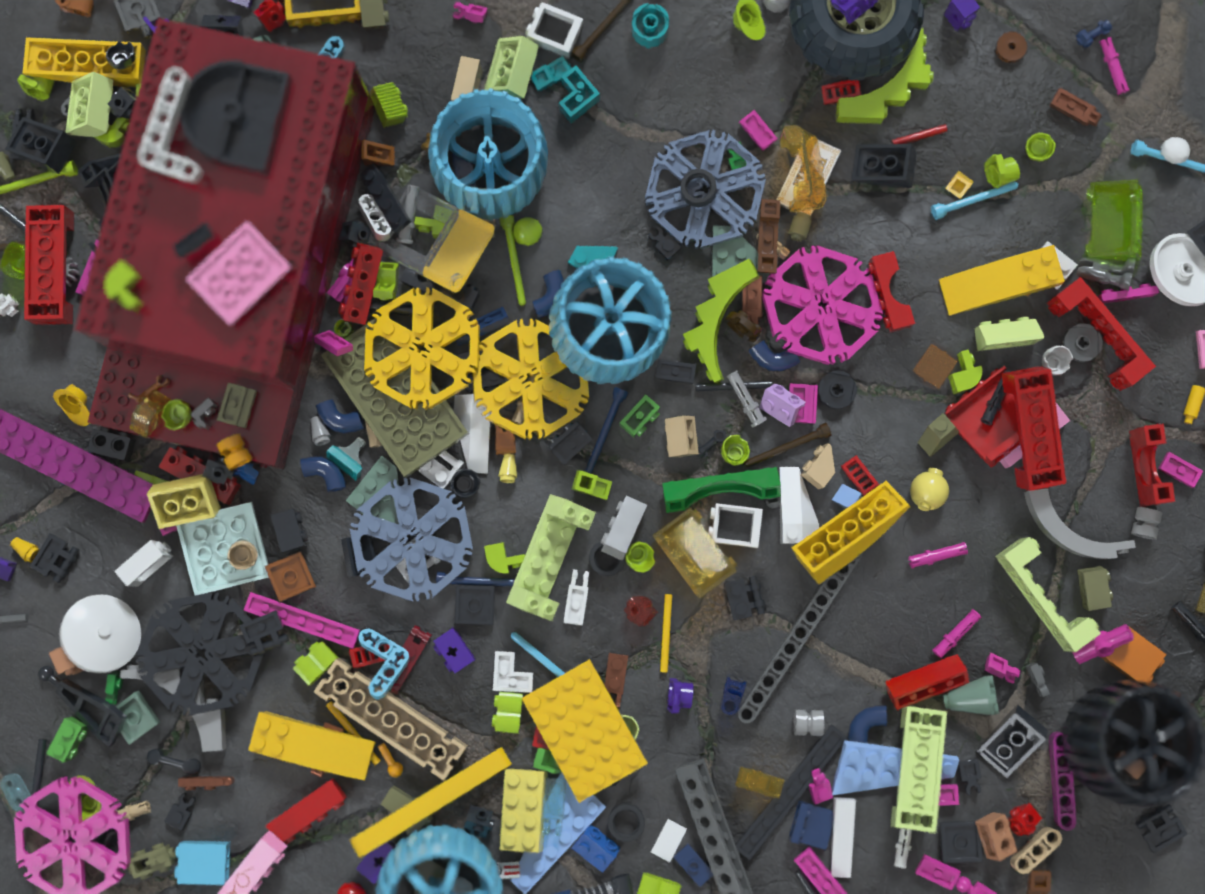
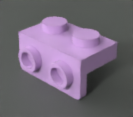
M774 384L765 389L759 408L788 427L794 425L799 409L804 407L806 402L800 399L799 396L787 391L783 386Z

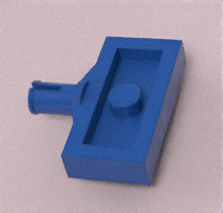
M248 462L236 468L232 476L241 477V479L253 485L259 472Z

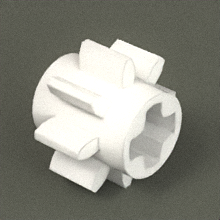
M1 293L0 314L3 317L6 315L12 317L18 312L17 306L19 303L11 294L6 296Z

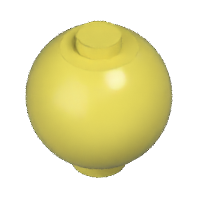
M929 468L928 472L919 474L911 483L910 495L920 510L929 511L937 509L948 499V483L942 477L943 472L937 468Z

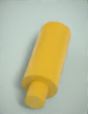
M1192 385L1183 413L1186 416L1184 423L1192 424L1193 419H1197L1205 395L1204 387Z

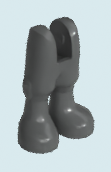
M1081 258L1079 261L1080 267L1077 269V276L1101 284H1112L1129 291L1136 258H1128L1123 265H1116L1096 258Z

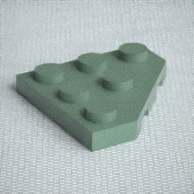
M713 226V237L728 233L731 230V226ZM743 237L713 245L712 277L747 259L752 260L757 270V251ZM758 273L763 275V284H765L769 273Z
M381 456L346 501L358 509L390 481L392 488H395L393 484L395 479L399 486L398 468ZM386 495L371 508L373 516L399 524L394 498L391 495Z

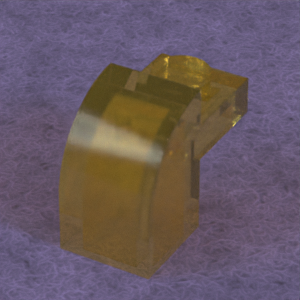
M153 390L147 398L143 397L132 414L130 429L147 438L158 426L159 416L163 412L164 406L171 399L156 390Z
M740 766L735 786L779 799L784 779L759 770Z

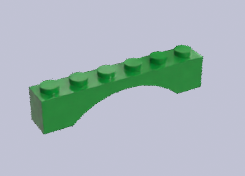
M777 467L662 483L666 513L686 510L698 500L718 493H744L759 499L781 497V483Z

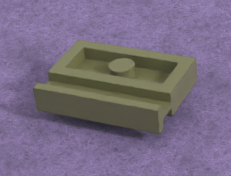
M228 383L217 421L246 428L257 391Z

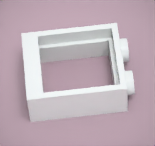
M541 2L540 7H536L533 13V23L529 24L526 29L527 39L536 43L541 48L569 59L570 52L573 50L582 30L583 18ZM544 13L573 24L564 45L535 34Z
M716 503L715 508L711 507L710 519H713V526L709 527L708 538H711V543L758 548L763 509ZM720 510L752 514L749 542L717 538Z
M150 540L114 572L126 586L138 587L173 557L170 553L172 549L165 542Z

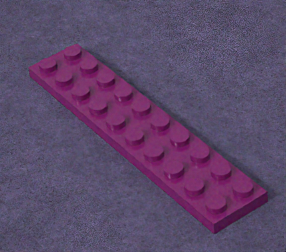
M0 409V453L141 523H145L152 509L147 492L154 485L153 483Z

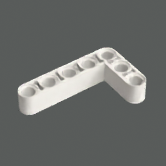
M172 68L165 76L139 152V160L143 165L152 170L195 183L201 179L202 169L190 160L167 153L190 86L189 77L179 68ZM182 76L181 82L175 84V78ZM175 95L174 102L168 104V98ZM164 115H168L167 122L161 123V118ZM161 134L160 142L155 143L154 138ZM151 154H154V155H155L154 161L151 162V163H148V161H147V160H148V157H149ZM173 160L174 167L168 170L167 164ZM190 167H194V173L191 176H187V170Z

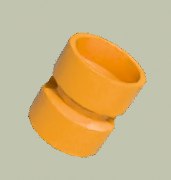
M240 434L230 436L216 445L220 454L225 456L224 462L228 470L236 469L252 460L248 449L243 448L245 443Z

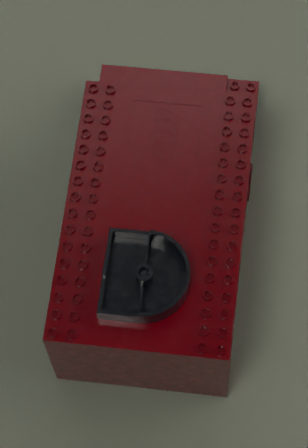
M158 18L75 326V331L107 347L88 423L219 455L220 452L216 445L230 436L240 434L245 443L243 448L248 449L252 457L250 462L260 464L259 467L263 468L270 466L284 470L316 345L314 336L319 333L328 297L327 292L330 289L341 246V241H338L343 222H347L362 162V140L368 139L375 111L374 103L355 62ZM172 68L182 70L189 77L190 86L167 153L190 160L202 169V177L195 183L152 170L143 165L139 160V152L165 76ZM177 76L174 83L181 82L182 76ZM175 95L168 98V104L174 102ZM164 115L161 118V123L167 122L168 115ZM161 134L154 138L155 143L160 142ZM151 154L148 157V163L154 161L155 155ZM173 160L168 162V170L174 167ZM190 167L187 170V176H191L194 173V167ZM204 222H207L215 237L206 242L201 249L192 252L180 260L176 256L172 245ZM248 222L292 268L237 321L229 325L186 279L239 228ZM120 261L128 263L142 278L130 289L143 304L138 310L127 309L119 300L110 299L106 292V277L111 269ZM158 375H163L161 379L162 384L165 383L167 378L171 381L169 386H161L139 403H136L135 399L128 397L129 393L135 396L142 394L156 383ZM228 383L257 391L246 428L217 421ZM208 398L213 399L218 404L214 408L216 410L214 414L204 418L211 426L210 429H200L193 422L195 418L192 416L191 422L185 428L172 430L165 427L166 423L161 417L164 406L174 399L187 402L192 412Z

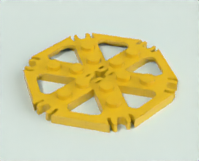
M426 287L424 295H421L420 288H416V296L415 289H411L376 310L377 313L382 315L381 317L377 314L372 315L377 319L376 324L367 323L373 330L366 328L364 371L366 376L375 375V379L370 382L372 385H376L373 386L374 388L411 409L413 406L417 410L418 403L423 402L424 409L435 407L467 388L469 385L463 383V380L472 383L467 377L469 373L477 374L476 370L471 368V366L479 369L480 325L476 319L469 321V317L474 315L470 308L432 288L431 292V289ZM441 301L455 309L456 314L453 318L433 329L434 302ZM406 302H411L413 305L412 331L391 320L389 317L392 310ZM465 334L470 336V355L465 360L443 349ZM377 336H381L401 347V349L379 362L373 359V342ZM414 344H417V345H420V346H423V345H424V347L426 348V350H428L430 353H428V352H426V351H421V352L419 353L420 350H419L418 347H417L416 345H414ZM432 366L454 378V383L437 394L431 393ZM411 367V384L408 394L402 395L388 387V380Z
M520 319L518 325L517 320L482 340L479 344V350L482 352L479 355V369L472 366L477 374L472 373L474 403L481 400L477 403L476 407H486V411L482 412L481 415L486 416L488 413H491L485 417L486 420L523 439H526L525 432H528V440H531L532 432H536L538 439H541L543 431L544 438L579 417L584 410L579 407V403L587 404V399H589L588 381L583 380L582 377L579 376L580 387L576 390L551 378L568 368L559 360L557 352L539 361L537 335L541 332L550 334L549 326L536 319L535 321L530 319L529 326L523 324V319ZM510 333L516 334L519 361L496 350L494 347L495 342ZM486 367L509 380L491 392H485L482 389L481 369ZM527 375H529L530 377L536 375V377L533 380L534 383H532L531 381L525 382V380L528 377ZM522 396L523 424L517 425L500 416V409ZM542 397L566 408L567 414L551 424L546 423L543 416Z

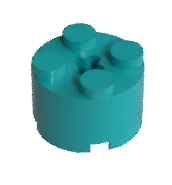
M648 3L639 6L635 10L631 26L635 41L648 49L656 47L665 41L669 31V15L662 6Z

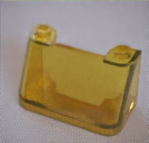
M797 125L783 126L779 138L780 149L785 148L789 150L791 157H801L804 181L798 182L793 188L794 199L788 203L789 211L792 213L822 208L826 203L827 195L818 139Z
M689 508L652 536L695 595L700 599L737 572L735 567L738 565L731 556L727 558L702 525L700 521L702 516L696 509L692 510Z

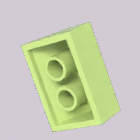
M524 36L499 38L484 90L491 88L494 91H506L515 98H525L539 45Z
M93 71L72 81L65 131L68 135L97 137L107 133L109 113L111 111L108 102L111 100L114 91L112 79Z
M1021 317L1017 319L1018 321L1010 322V319L999 320L997 324H992L991 321L981 322L980 326L974 329L977 351L1034 345L1044 339V334L1036 319L1029 320V317Z

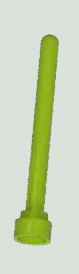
M73 160L65 163L60 174L49 171L0 186V194L62 175L76 176L78 175L77 166Z
M508 215V218H499V223L506 234L518 303L520 306H524L526 299L512 230L515 221L513 215Z

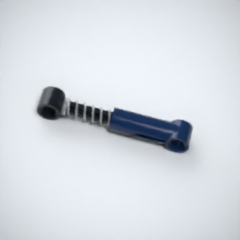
M621 874L612 877L611 881L607 883L604 882V885L598 884L596 887L591 886L589 889L584 887V890L580 891L578 889L577 892H572L571 889L553 894H634L630 875Z

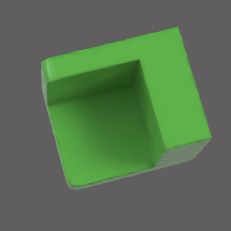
M538 748L533 767L550 773L561 774L562 771L551 751Z

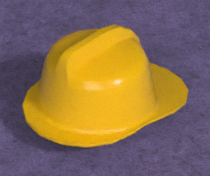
M70 384L67 388L58 389L54 392L53 398L72 422L80 426H87L89 424L90 412L86 407L87 396L84 391Z

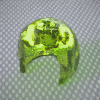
M14 241L10 242L2 255L0 270L10 278L25 279V245Z

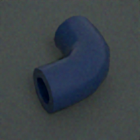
M560 270L552 271L543 276L547 288L546 293L543 297L532 301L538 319L550 314V309L554 305L553 299L564 282Z
M764 340L748 350L752 358L761 367L769 371L782 372L800 363L796 354L786 352L789 348L775 353L769 349Z
M333 399L315 405L323 423L333 431L351 433L365 428L359 411L342 414L337 410Z
M324 457L300 459L304 477L321 476L326 483L327 492L346 489L343 474L332 460Z
M886 706L868 707L856 714L849 726L848 741L868 744V731L870 728L887 725Z

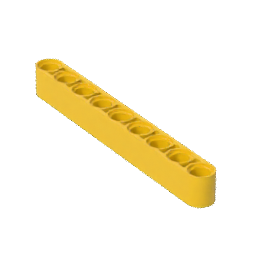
M501 747L349 841L358 857L361 858L505 770L512 763Z

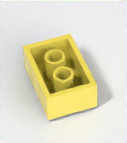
M202 474L154 484L147 492L159 529L214 518L220 510L210 479L203 477Z

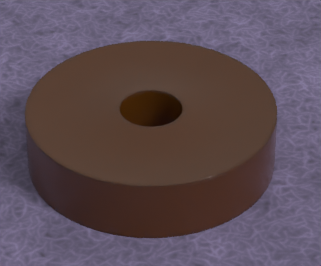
M1017 32L1004 33L996 43V54L1006 63L1019 61L1027 50L1025 38ZM1008 45H1012L1014 49H1009Z

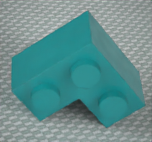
M576 65L561 77L562 85L570 94L559 102V110L571 124L600 101V93Z

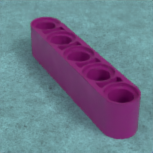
M1053 732L1049 737L1054 822L1058 827L1069 831L1076 825L1074 779L1065 757L1063 765L1059 766L1057 763V759L1063 756L1064 748L1063 744L1057 746L1056 739L1059 736L1063 737V733ZM1065 776L1066 782L1060 786L1059 778ZM1066 795L1067 802L1065 805H1061L1060 798ZM1067 815L1069 818L1068 823L1062 825L1061 819Z

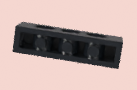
M417 259L415 262L409 260L400 278L401 283L415 290L420 288L423 294L426 293V287H429L431 292L432 288L437 290V283L432 280L419 281V277L429 270V268L425 267L426 264ZM470 284L463 285L460 289L463 291V295L460 298H454V292L447 288L437 290L470 308V311L473 310L480 296L477 288Z

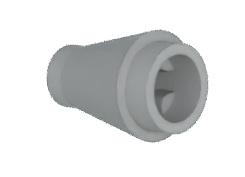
M320 416L311 418L312 442H315L316 446L328 444L331 435Z

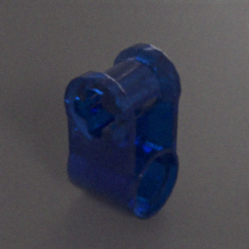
M727 676L720 702V709L724 714L733 715L738 711L745 691L746 681L739 682ZM729 700L734 703V709L731 712H727L724 708L725 702Z

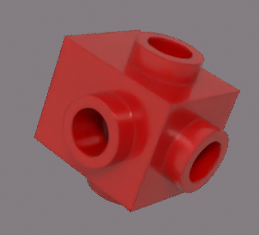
M273 0L263 1L259 8L253 12L269 32L274 28L280 27L286 19L283 13L285 11L283 6L279 2L275 3Z
M1030 803L1013 808L1009 812L1010 816L1007 818L1011 831L1017 836L1032 834L1036 830L1035 826L1042 819Z

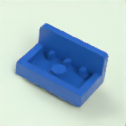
M590 824L574 843L572 849L603 873L615 859L620 846L604 835L598 828Z

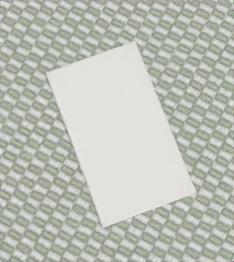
M668 819L651 853L670 862L687 829Z

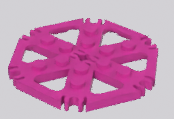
M811 246V254L806 253L805 248H802L800 251L798 249L777 268V273L768 276L765 282L766 285L771 286V290H763L762 298L772 336L774 337L780 333L775 341L784 339L786 344L782 347L783 349L791 345L786 352L826 365L830 363L833 365L836 362L835 356H837L840 362L843 363L845 358L847 361L878 332L875 330L880 328L879 325L874 323V320H882L883 312L873 283V276L870 274L865 277L869 269L861 271L859 269V266L862 264L861 261L854 265L858 260L857 258L820 246ZM825 257L843 262L846 265V271L829 286L822 265V259ZM800 263L807 289L785 282L782 275L793 264ZM859 284H864L867 286L872 305L870 308H864L842 300ZM779 301L803 310L788 324L782 325L778 321L774 303ZM821 301L827 304L824 309L822 306H818ZM838 321L864 329V334L853 345L847 346L843 342ZM816 324L824 348L822 352L803 347L799 342L800 338Z
M61 777L20 804L25 813L19 811L15 814L17 817L14 818L16 861L18 863L24 860V862L18 865L19 868L22 866L28 868L24 877L32 874V877L27 880L49 894H99L124 877L125 874L120 871V867L126 870L130 866L129 819L127 817L121 820L127 813L119 814L117 812V808L121 806V803L113 806L112 804L118 801L116 798L81 777L71 778V784L68 783L67 777ZM52 792L56 793L59 796L60 819L37 806V802ZM81 793H86L99 801L102 809L82 822ZM25 827H30L50 839L51 842L33 853L26 852L24 846ZM110 828L116 829L119 842L118 854L93 839ZM72 837L76 842L72 843V841H69V838ZM62 858L63 887L59 889L43 880L41 871ZM85 861L105 874V880L91 889L86 888Z

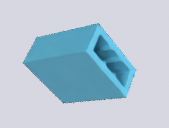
M182 841L179 843L175 853L176 858H178V866L175 868L177 884L225 885L229 880L231 842Z

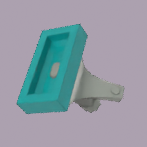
M358 437L348 447L332 445L327 450L326 458L332 460L342 471L356 481L362 472L359 451L364 448L366 442Z

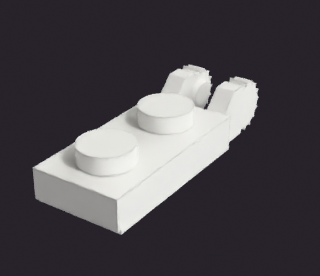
M573 569L563 623L583 626L589 572L585 571L583 575V586H577L575 584L578 572Z

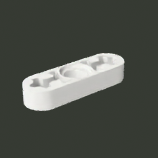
M362 195L359 198V209L374 237L379 241L388 240L391 237V226L372 195ZM372 215H377L380 217V219L372 220L370 217Z

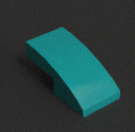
M562 56L548 66L543 65L532 72L531 78L538 91L561 81V77L572 68L566 57Z

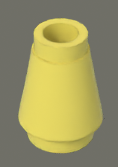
M504 454L498 474L500 482H515L517 478L515 455Z

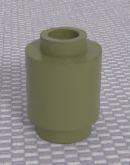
M797 212L796 216L793 217L788 232L792 240L801 242L807 238L812 223L809 214Z

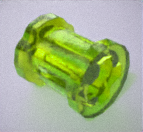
M341 319L334 325L335 333L343 339L354 333L353 326L347 321ZM343 326H346L348 328L345 330V333H342L340 331L343 329Z

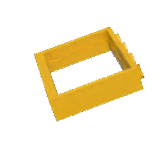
M285 0L286 20L290 27L298 26L299 28L310 24L312 26H320L322 23L339 24L341 21L354 22V20L362 19L360 0H354V8L293 14L292 0Z

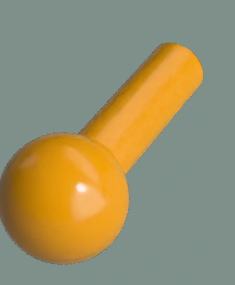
M385 743L380 744L378 749L388 764L389 775L399 777L403 773L402 764L395 762Z

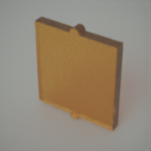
M931 344L913 369V372L922 377L924 382L927 381L939 389L958 361L946 354V351H942Z

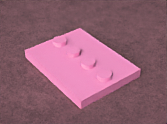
M246 222L186 280L229 325H232L292 267Z

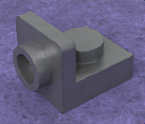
M206 399L191 413L195 418L193 422L200 429H210L211 426L204 418L213 415L216 411L214 408L218 404L213 399Z

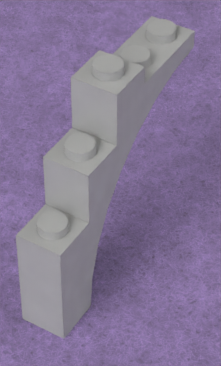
M139 665L127 666V670H120L121 678L140 680L142 679L139 675H145L147 672L139 674L137 671L139 670ZM184 668L156 673L154 681L174 694ZM202 680L195 702L198 705L217 702L218 698L206 699L205 703L204 680ZM225 709L192 716L200 734L203 752L227 749Z

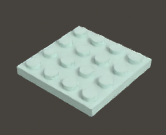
M252 502L220 509L214 518L176 525L194 595L205 594L269 577L264 567L268 565V560ZM240 540L249 541L258 552L254 566L246 570L236 569L231 566L227 557L231 545Z

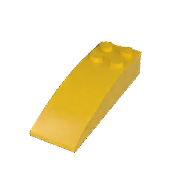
M26 38L23 74L72 82L94 71L112 79L113 86L136 87V84H141L145 69L146 51L142 43L131 42L136 52L135 63L128 69L119 70L111 67L106 61V51L118 42Z
M1054 245L994 261L939 279L949 316L1057 287L1065 282Z
M885 481L794 545L792 549L798 561L819 585L869 548L910 506Z
M265 711L258 713L248 751L342 776L365 780L375 741Z

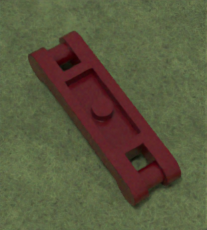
M417 625L413 627L402 648L408 651L409 663L398 677L397 683H394L390 689L392 690L391 693L395 695L398 694L432 636L428 632L421 631ZM415 637L422 640L420 644L414 642ZM402 654L401 656H396V657H397V662L395 663V666H396V667H397V663H398V661H399L400 659L404 660L403 654ZM389 669L385 677L391 678L394 676V670Z

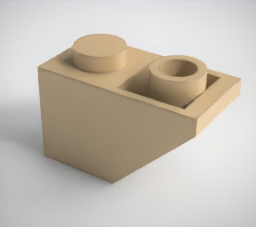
M829 443L823 446L819 445L813 453L815 455L811 461L808 460L802 467L804 471L801 476L817 489L824 488L835 474L832 446Z

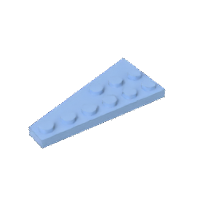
M844 741L831 788L832 795L898 786L902 748ZM943 754L941 779L953 778L955 776L959 763L957 756Z
M561 772L546 803L543 851L539 853L524 852L519 862L520 877L512 878L511 881L526 894L606 806L594 794L578 802Z

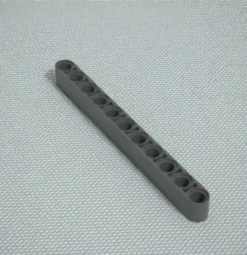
M863 553L846 565L847 570L844 574L837 571L820 583L739 706L737 717L740 721L751 723L755 720ZM829 579H833L836 582V587L833 590L827 586ZM819 595H823L826 599L823 606L818 605L816 602ZM809 611L815 614V619L812 622L806 620V613ZM798 627L803 628L805 631L802 638H797L795 635V630ZM788 643H791L794 647L792 654H786L784 651V647ZM776 660L783 662V668L779 671L774 669V662ZM766 676H770L773 680L772 685L769 687L763 685V679ZM756 692L762 695V700L759 703H754L752 700V696ZM744 709H750L751 717L749 719L742 718L741 713Z

